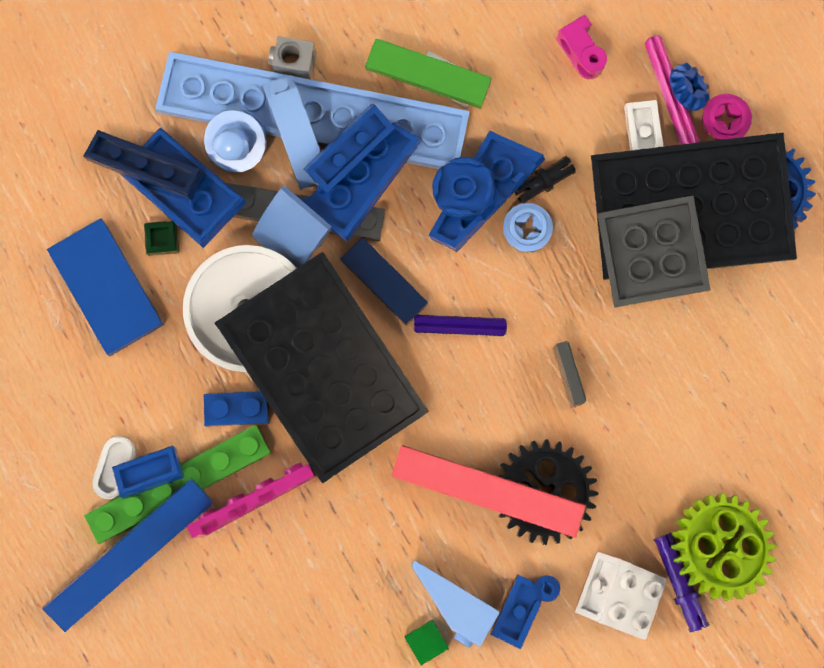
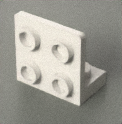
M597 551L575 613L645 640L667 579L624 560Z

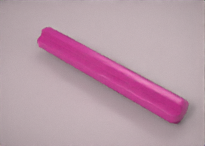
M659 35L650 37L646 40L645 47L680 145L698 143L699 140L688 109L673 94L670 85V73L673 67L663 39Z

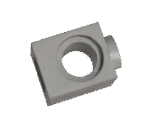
M278 36L276 47L271 46L268 63L272 65L275 73L311 80L316 58L314 42ZM288 55H297L299 57L294 63H286L284 61Z

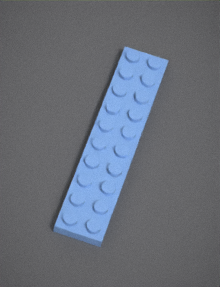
M169 52L155 110L159 114L209 123L216 115L225 110H243L252 114L263 124L266 129V135L281 138L262 85L288 75ZM292 76L319 146L327 147L370 104H375L391 124L395 122L420 138L421 143L406 163L440 169L442 166L444 167L450 163V160L461 156L470 111Z

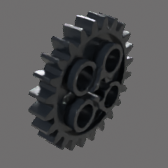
M548 439L544 440L540 449L537 443L532 441L530 444L531 451L529 452L521 445L518 447L520 457L509 453L508 457L512 464H500V467L506 473L505 475L496 476L517 483L524 482L529 487L539 489L537 485L525 476L524 472L529 470L541 486H551L552 489L549 493L560 496L561 487L564 484H570L576 491L573 501L586 505L585 511L586 509H596L597 507L589 501V497L598 495V492L589 489V485L597 482V479L587 478L586 476L592 467L582 468L580 466L584 459L583 455L575 459L572 458L573 447L562 452V442L560 441L556 443L553 449L550 448ZM546 460L553 465L554 472L550 478H543L539 475L537 467L540 461ZM584 512L582 520L591 521L592 518ZM500 513V514H499V518H504V517H508V516H509V515H506V514H503V513ZM509 516L511 520L506 528L510 529L517 525L519 527L517 537L520 538L525 532H528L530 543L535 541L537 535L540 536L542 545H547L549 536H552L556 544L560 543V532ZM580 525L579 531H583L582 525ZM564 534L565 537H567L568 539L573 538L572 536Z

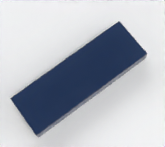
M363 237L340 258L406 326L428 305V302Z

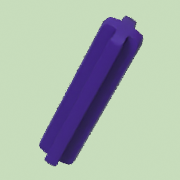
M416 315L414 318V331L417 333L504 336L507 332V321L504 318Z

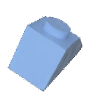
M414 560L412 568L451 630L456 632L453 638L471 648L473 643L480 647L500 612Z

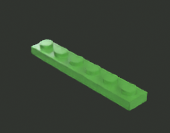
M254 425L182 463L181 467L184 478L125 499L118 497L87 513L84 517L97 543L102 544L139 524L190 478H193L204 490L272 453L258 426Z

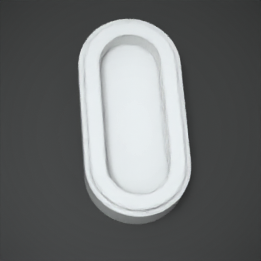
M112 437L104 444L92 486L95 493L103 499L120 497L112 467L136 458L135 444L126 437Z

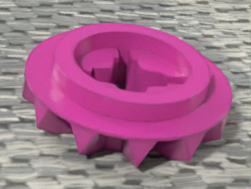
M721 94L715 96L703 109L701 122L704 123L706 133L711 134L715 140L740 138L750 129L752 123L751 110L747 103L736 95ZM724 109L728 117L735 119L730 122L728 129L724 121L716 120L723 115Z

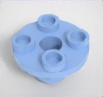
M237 109L225 110L216 115L207 125L204 135L206 152L218 167L226 171H247L259 163L265 153L267 145L266 129L257 118L246 111Z

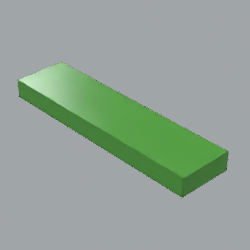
M377 38L374 41L365 65V69L479 109L482 108L492 79L491 77Z

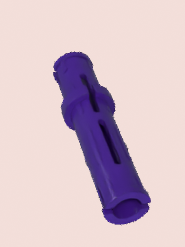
M672 532L653 539L676 594L674 601L676 605L681 607L689 632L699 631L702 627L710 626L698 599L701 595L698 593V590L694 589L693 585H688L689 574H679L684 567L683 562H674V559L681 554L680 551L671 549L672 545L677 544Z

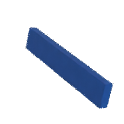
M190 478L46 603L42 610L66 632L213 504V500L193 478Z

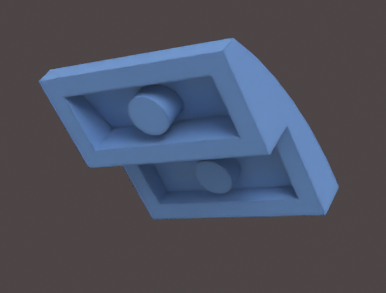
M283 186L263 213L251 236L264 248L281 254L298 268L309 261L313 253L322 246L332 226L287 187Z

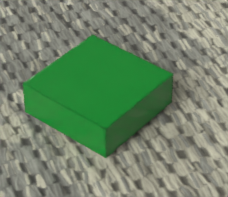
M433 620L428 621L404 636L420 665L425 664L449 649Z

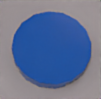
M459 157L450 160V163L444 167L442 166L435 175L432 183L434 199L439 209L447 216L458 220L473 219L483 214L491 206L495 196L494 178L486 165L479 160L470 157Z

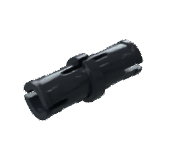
M564 156L548 168L538 169L533 177L524 181L514 192L517 196L528 190L518 198L520 203H526V201L543 191H551L554 188L553 185L575 174L576 170L573 164L561 170L568 166L571 160Z

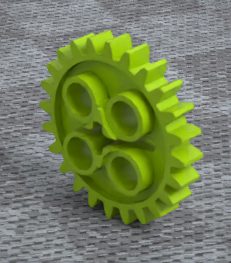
M722 493L717 495L715 499L712 495L704 497L703 501L700 499L692 503L693 508L689 507L683 510L686 518L676 520V523L682 530L672 532L674 537L680 539L679 543L671 546V549L678 550L681 554L674 559V562H683L684 564L679 574L689 573L691 577L688 585L691 586L699 583L698 593L704 594L710 590L711 599H718L722 595L723 601L733 600V596L737 600L745 598V592L748 595L756 593L755 585L759 587L766 584L761 575L767 576L773 573L766 565L776 562V558L769 555V551L776 549L777 545L768 543L767 540L774 535V532H765L763 529L769 521L767 519L758 521L757 516L760 510L748 511V500L738 505V497L736 495L729 497L727 500L725 494ZM719 517L726 522L725 531L719 526ZM740 526L742 528V531L739 533L738 536L733 538V536L735 535ZM699 539L706 544L705 554L699 550ZM731 539L726 545L723 541ZM743 540L749 545V554H746L742 548ZM724 549L725 553L718 554V552ZM715 556L709 568H707L706 563ZM723 562L727 564L730 570L728 578L722 572Z

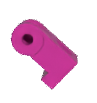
M583 15L561 28L556 40L577 72L585 79H595L601 75L607 63V55L602 48L595 45L588 32L592 24L587 16Z

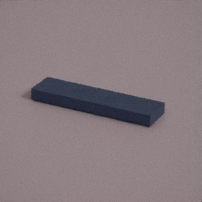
M100 130L96 131L83 155L87 161L192 201L205 176L204 171L200 168Z

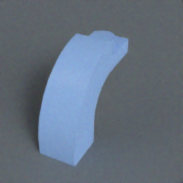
M288 75L263 84V90L300 190L316 185L303 169L320 153V149L292 76Z

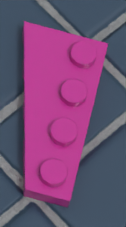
M301 462L284 470L286 476L276 481L273 478H269L255 486L256 491L246 496L244 493H241L226 501L227 506L217 511L213 508L197 517V521L186 527L192 538H203L316 477L314 471L308 464L302 466Z

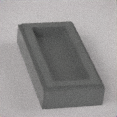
M569 342L557 343L553 347V351L570 406L573 408L583 405L586 402V396Z

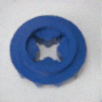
M688 63L679 64L672 69L670 85L674 96L685 108L698 111L705 107L706 101L710 99L707 92L709 86L705 84L704 76H700L696 67L692 68Z

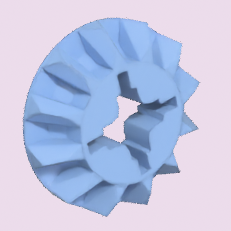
M523 203L513 207L507 213L503 223V234L508 244L519 252L533 253L543 248L550 240L553 232V224L548 212L541 206L533 203ZM533 217L531 221L532 228L536 229L537 232H530L526 239H523V229L519 228L518 225H525L529 218Z

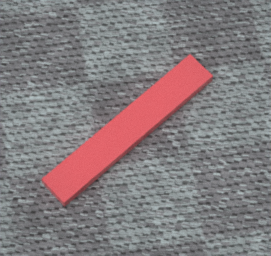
M404 445L400 446L392 477L575 538L578 535L586 508L584 504Z

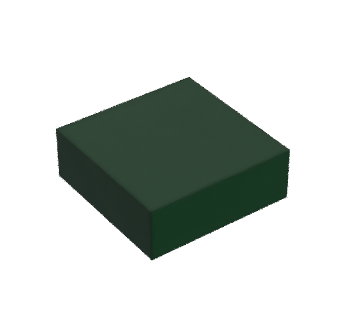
M173 221L144 223L145 248L148 256L179 253L177 225Z

